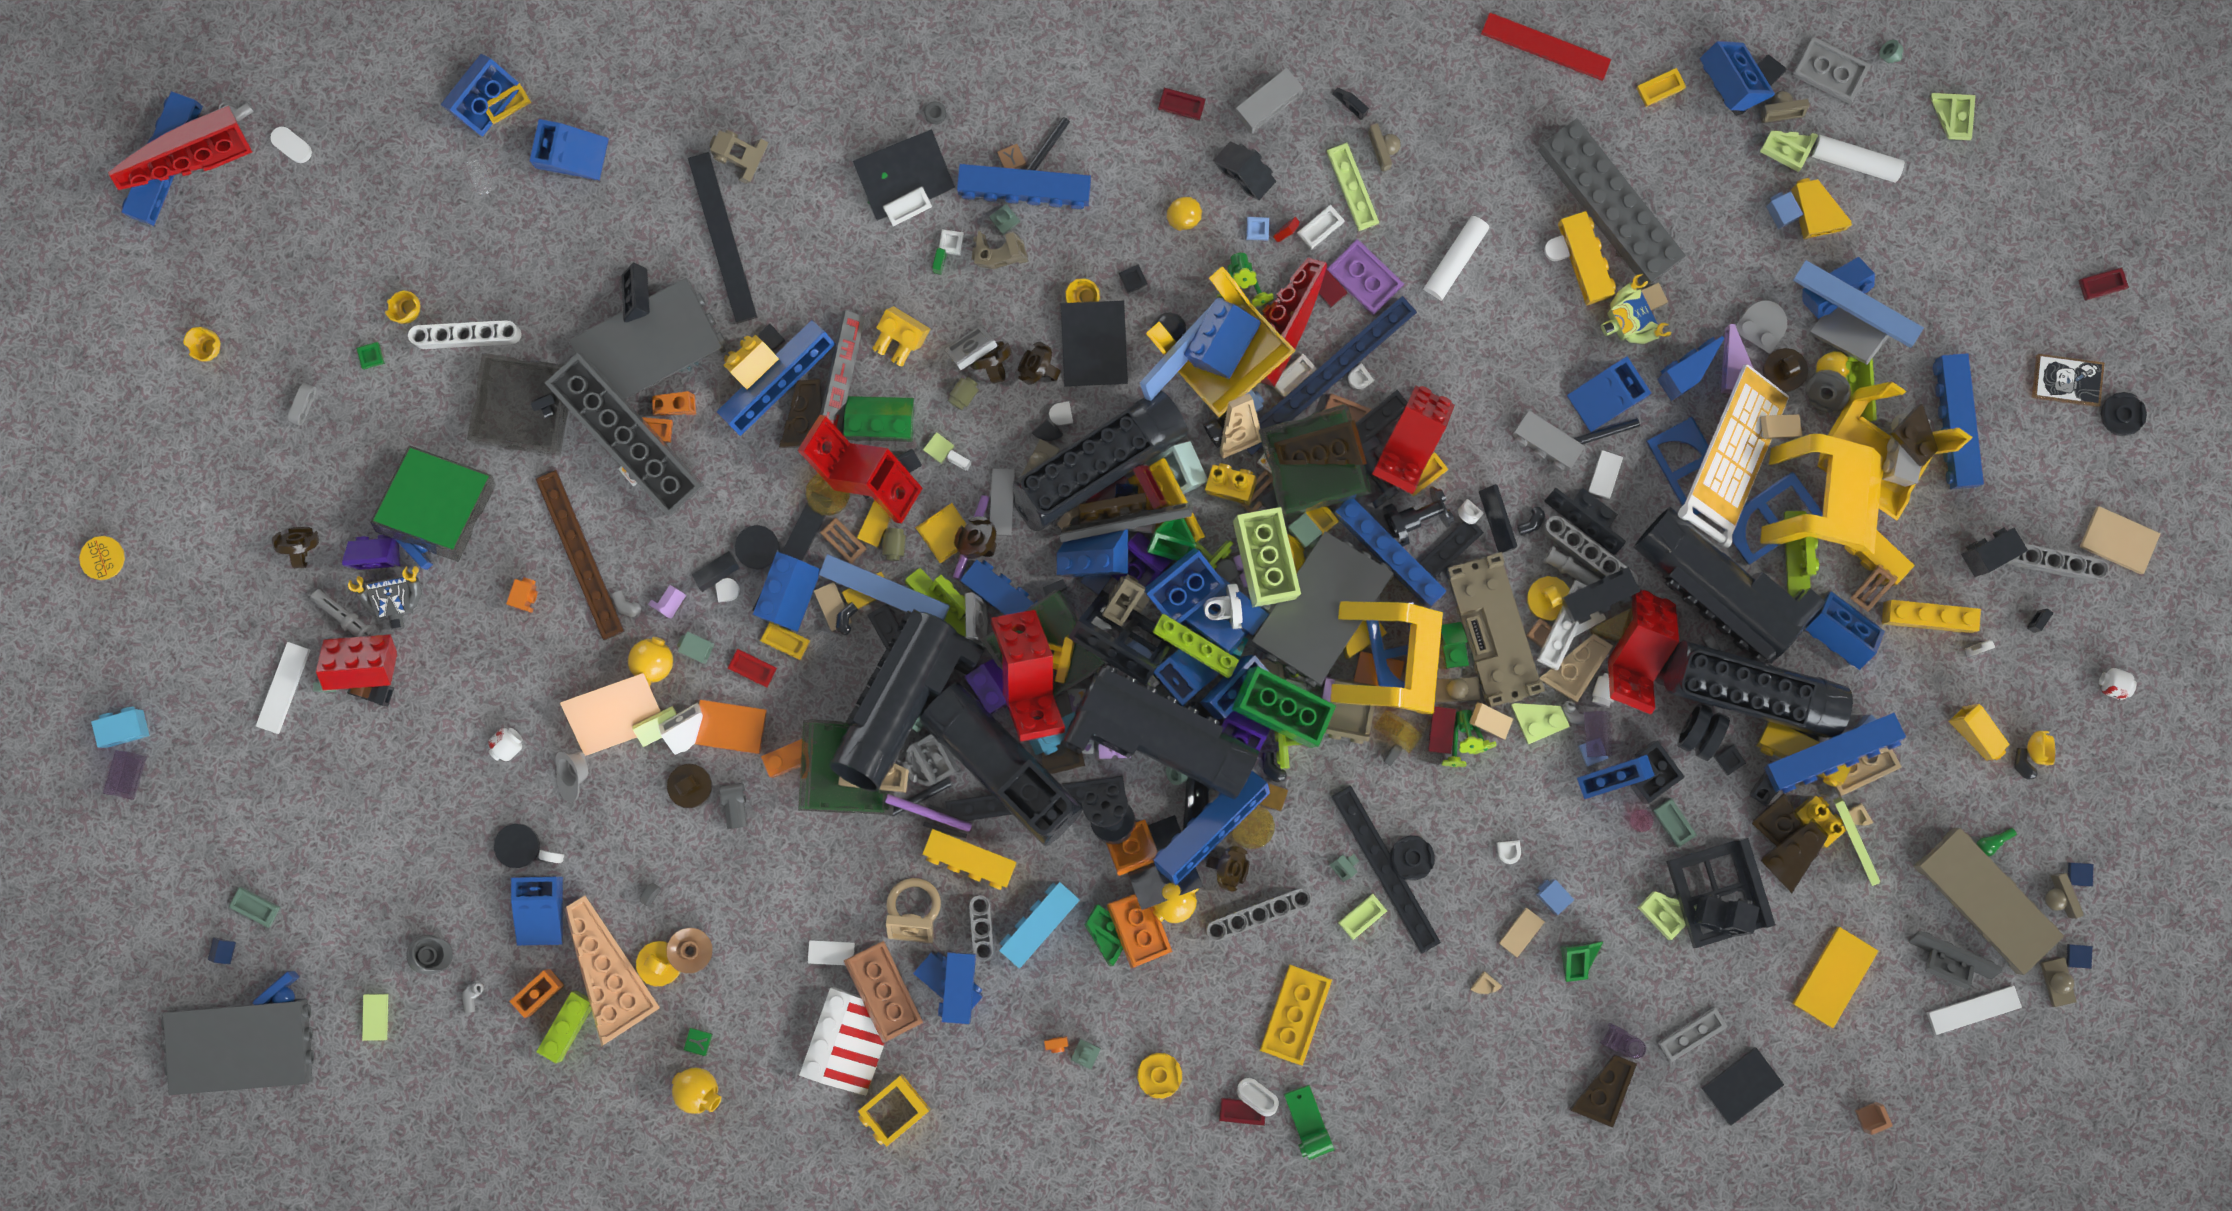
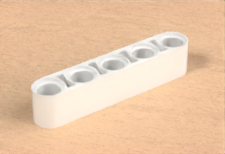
M507 320L417 325L409 330L408 338L411 343L420 349L515 344L520 340L521 330L513 322ZM513 328V334L510 337H505L506 330ZM491 329V335L488 338H483V333ZM468 330V338L462 340L461 334ZM447 332L446 339L439 341L440 334ZM425 333L424 340L417 342L418 335Z

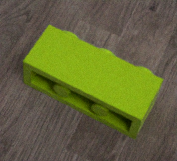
M577 990L570 993L536 1051L538 1054L554 1063L563 1060L591 1011L588 996Z

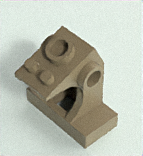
M719 130L717 136L714 135L712 137L709 147L714 156L713 158L718 162L725 164L726 161H729L740 167L742 173L738 180L747 184L751 182L769 142L759 139L753 147L738 139L736 133L730 130L725 132ZM733 145L745 150L741 159L729 154Z
M978 231V235L973 238V241L976 242V247L972 250V260L979 267L997 269L1019 262L1022 264L1029 261L1024 241L1014 232L1005 234V244L1001 248L993 250L989 248L986 235L982 234L981 231Z
M1131 575L1121 576L1109 594V602L1102 615L1122 627L1132 609L1141 613L1150 598L1144 592L1145 587L1139 584L1138 580Z

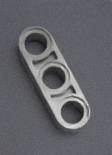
M978 895L972 898L969 906L973 954H976L977 960L987 961L994 954L991 903L988 897ZM977 899H983L986 902V909L983 912L977 911L974 907ZM982 921L988 925L986 934H979L976 931L978 922ZM982 944L987 945L990 949V954L987 957H982L978 954V947Z

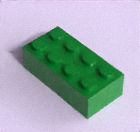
M1257 666L1248 670L1232 710L1308 748L1319 747L1336 705Z

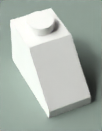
M698 702L659 724L661 736L675 755L687 751L695 744L703 717Z

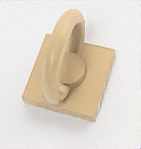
M909 878L900 881L892 888L887 898V911L889 915H887L886 928L888 939L933 943V921L939 914L941 899L937 889L930 882L920 878ZM910 887H919L928 892L932 900V907L924 918L914 914L899 915L896 909V899L903 890Z

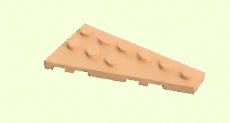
M583 896L568 905L564 910L602 1047L657 1011L660 1007L587 897Z

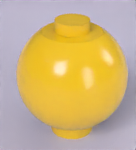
M658 637L639 641L632 647L628 655L630 672L634 676L644 673L649 687L651 683L659 682L667 677L673 666V655L670 648L665 645L663 639Z
M1173 883L1166 884L1162 889V895L1167 901L1154 905L1155 910L1153 914L1161 922L1164 919L1169 923H1180L1187 920L1196 908L1197 899L1195 892L1199 889L1180 895V887Z
M694 1067L686 1069L681 1073L679 1072L674 1076L672 1080V1098L677 1107L682 1111L690 1114L702 1113L705 1110L713 1112L720 1104L721 1096L717 1094L718 1085L716 1079L709 1071Z

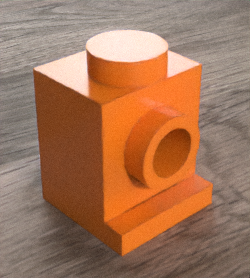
M523 577L522 581L515 579L506 604L532 613L533 608H530L531 603L534 604L538 595V591H536L537 586H535L536 581Z

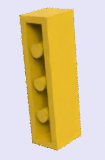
M1586 211L1561 219L1558 227L1568 247L1569 258L1586 306L1611 298L1615 294L1616 285L1613 278L1609 277L1607 271L1609 270L1608 262L1605 257H1602L1600 239L1595 237L1593 219L1588 217Z
M1877 530L1874 555L1854 550L1850 546H1844L1848 553L1851 555L1856 554L1862 560L1860 563L1867 570L1874 571L1881 564L1885 570H1889L1893 576H1897L1898 579L1892 586L1897 585L1915 566ZM1880 572L1878 573L1877 579H1879L1882 575ZM1886 578V579L1882 582V584H1883V585H1886V583L1889 581V579Z
M1889 600L1883 602L1882 624L1974 633L1980 630L1981 609Z
M1768 721L1756 746L1761 748L1760 751L1768 756H1773L1774 754L1780 758H1785L1821 742L1792 728ZM1844 764L1837 767L1839 771L1834 774L1825 776L1822 773L1817 776L1823 778V782L1830 786H1841L1845 782L1851 767L1847 768Z
M932 829L923 851V855L927 856L926 861L939 865V862L948 864L947 869L956 873H960V870L969 873V878L979 882L981 878L990 881L989 886L999 890L1002 889V886L1008 887L1017 864L1016 861L935 829Z

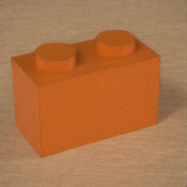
M802 738L761 756L769 777H777L803 765L804 739Z
M546 969L513 997L510 1003L524 1018L531 1017L565 985L551 969Z

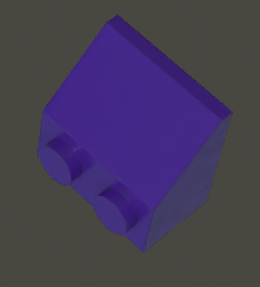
M1138 532L1128 542V574L1111 576L1118 581L1121 576L1131 575L1138 580L1139 584L1146 587L1166 570L1173 559L1147 552L1151 541Z
M378 535V539L370 540L367 536L356 537V541H348L342 560L343 566L354 570L400 567L399 543L392 538V535Z
M999 656L964 676L991 715L1007 705L1003 695V661Z
M1234 710L1224 719L1221 725L1224 727L1222 732L1235 736L1236 739L1259 751L1270 731V728Z

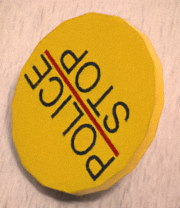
M106 536L94 537L87 541L81 549L79 556L80 566L84 573L93 579H110L117 575L123 567L125 561L124 550L121 544L113 538Z

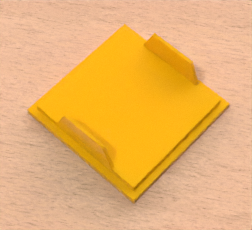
M951 503L915 528L941 564L958 552L954 545L955 535L961 525L965 527L967 524L953 503Z

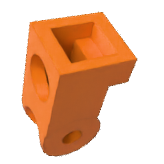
M685 391L653 396L652 413L654 416L695 415V395Z

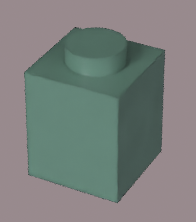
M1306 513L1287 528L1289 533L1299 541L1303 549H1306L1308 546L1311 549L1315 547L1320 540L1319 537L1322 535V531Z
M687 631L686 635H682L679 639L677 647H679V653L706 664L715 644Z

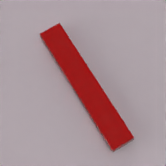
M1489 13L1481 33L1484 36L1601 81L1604 80L1611 62L1610 58L1493 13Z

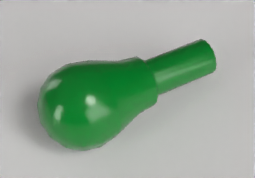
M2010 828L1999 835L1995 834L1980 838L1976 845L1990 857L1996 853L2005 841L2013 838L2017 833L2013 828Z

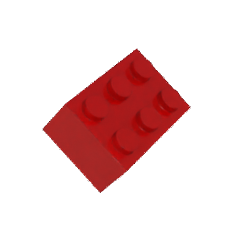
M391 634L324 639L316 668V674L322 689L336 690L391 685L397 658V650Z

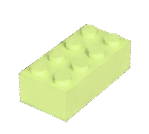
M1281 507L1237 515L1233 520L1252 608L1298 598L1301 595Z

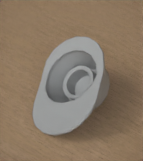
M560 751L555 757L557 785L562 798L572 803L579 796V784L588 777V767L583 752L567 754Z

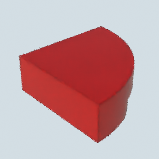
M1295 216L1273 235V238L1276 242H1281L1295 232L1300 221Z

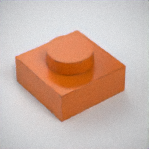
M1067 1036L1044 1040L1045 1049L1051 1050V1053L1065 1051L1064 1047L1069 1045Z

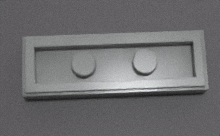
M992 469L990 522L995 525L996 536H1012L1014 469Z
M1713 1007L1657 1043L1671 1063L1728 1026L1716 1007Z

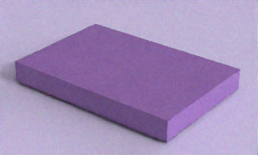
M1358 239L1327 268L1334 278L1373 316L1404 286V283Z

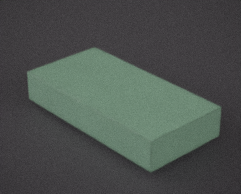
M1669 798L1652 810L1677 848L1697 836L1672 798Z
M243 887L238 888L229 905V908L267 928H270L281 908Z

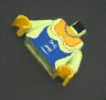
M1643 274L1635 276L1633 283H1628L1613 298L1610 303L1611 309L1607 313L1610 320L1601 324V329L1605 336L1617 332L1620 340L1626 339L1629 343L1646 344L1658 339L1659 336L1669 337L1672 332H1666L1665 334L1662 332L1663 327L1669 324L1661 323L1658 325L1641 289L1637 290V288H1642L1648 284V281L1642 285L1638 283V278Z

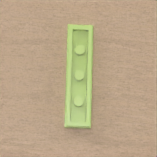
M1348 143L1327 150V155L1358 231L1379 224Z
M1841 797L1834 799V804L1871 885L1879 884V877L1844 800Z

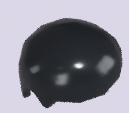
M1171 312L1159 315L1151 325L1152 328L1160 322L1176 342L1186 333L1184 319L1180 315Z

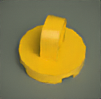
M1546 576L1539 578L1528 590L1526 600L1528 608L1534 616L1542 620H1556L1563 606L1562 598L1568 595L1570 589L1564 581L1557 577Z
M655 941L647 944L638 954L636 970L639 977L649 985L665 986L679 976L680 971L676 970L667 958V942Z

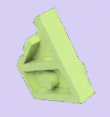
M1931 93L1930 99L1947 138L1971 140L1975 95Z
M1771 131L1760 152L1799 172L1818 135L1811 133L1810 136L1799 135L1798 132L1783 133L1782 131Z
M1511 704L1527 744L1570 727L1561 706Z
M1652 892L1637 907L1668 940H1672L1686 926L1677 899L1666 897V895L1658 892Z

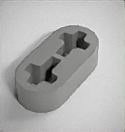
M303 383L299 387L288 414L289 422L299 426L304 423L317 392L315 386Z

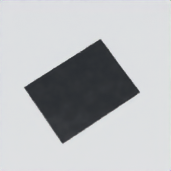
M932 129L853 161L877 221L888 217L883 208L884 205L920 187H923L929 200L955 188ZM885 172L888 176L882 179V173Z
M1124 300L1060 303L1064 387L1128 384Z
M1175 815L1147 825L1158 852L1161 849H1165L1176 834L1182 832ZM1154 862L1128 872L1141 910L1167 901L1162 895V889L1166 884L1172 882L1156 869ZM1196 867L1177 884L1180 887V895L1203 887Z

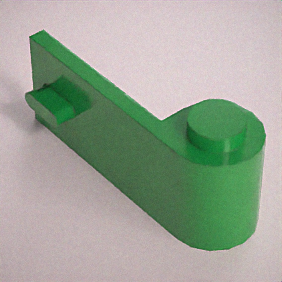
M1310 1085L1285 1093L1286 1102L1302 1142L1298 1144L1302 1157L1307 1156L1308 1160L1334 1151L1332 1141L1325 1128Z

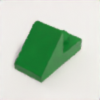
M1462 623L1442 624L1441 642L1446 669L1469 666L1465 644L1468 641Z

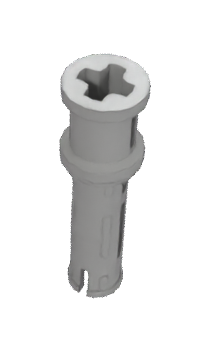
M1554 546L1549 549L1542 562L1557 568L1561 574H1569L1587 586L1601 579L1574 563V559L1571 556L1566 557L1556 551Z
M317 589L312 593L310 600L341 623L344 631H349L355 637L370 635L373 627L359 620L357 614L347 612L323 593L321 589Z

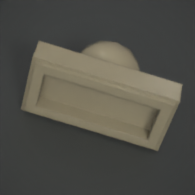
M1779 91L1772 97L1771 104L1764 106L1760 115L1761 122L1768 123L1804 117L1810 106L1808 99L1793 101L1790 93Z
M1378 123L1371 125L1368 135L1380 169L1383 172L1390 170L1392 161L1389 155H1394L1400 150V139L1394 134L1382 136Z
M1040 439L1022 475L1059 453L1060 449Z
M1479 678L1436 680L1435 703L1480 700Z
M2066 873L2051 875L2055 889H2051L2045 896L2047 906L2055 911L2065 909L2068 918L2077 919L2084 916L2068 875Z
M2061 957L2040 962L2052 1007L2076 1003L2073 990L2075 986L2074 979L2069 974L2065 958Z

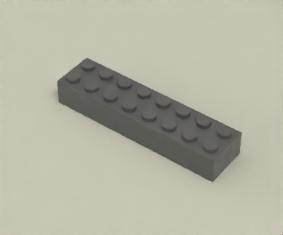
M1578 118L1541 145L1538 150L1539 153L1593 219L1594 223L1636 276L1643 274L1638 279L1642 284L1648 281L1645 288L1681 262L1686 256Z
M577 353L545 382L550 390L668 517L674 514L704 486L583 353Z

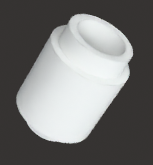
M1604 673L1603 676H1598L1592 693V703L1609 708L1614 700L1610 698L1609 674Z

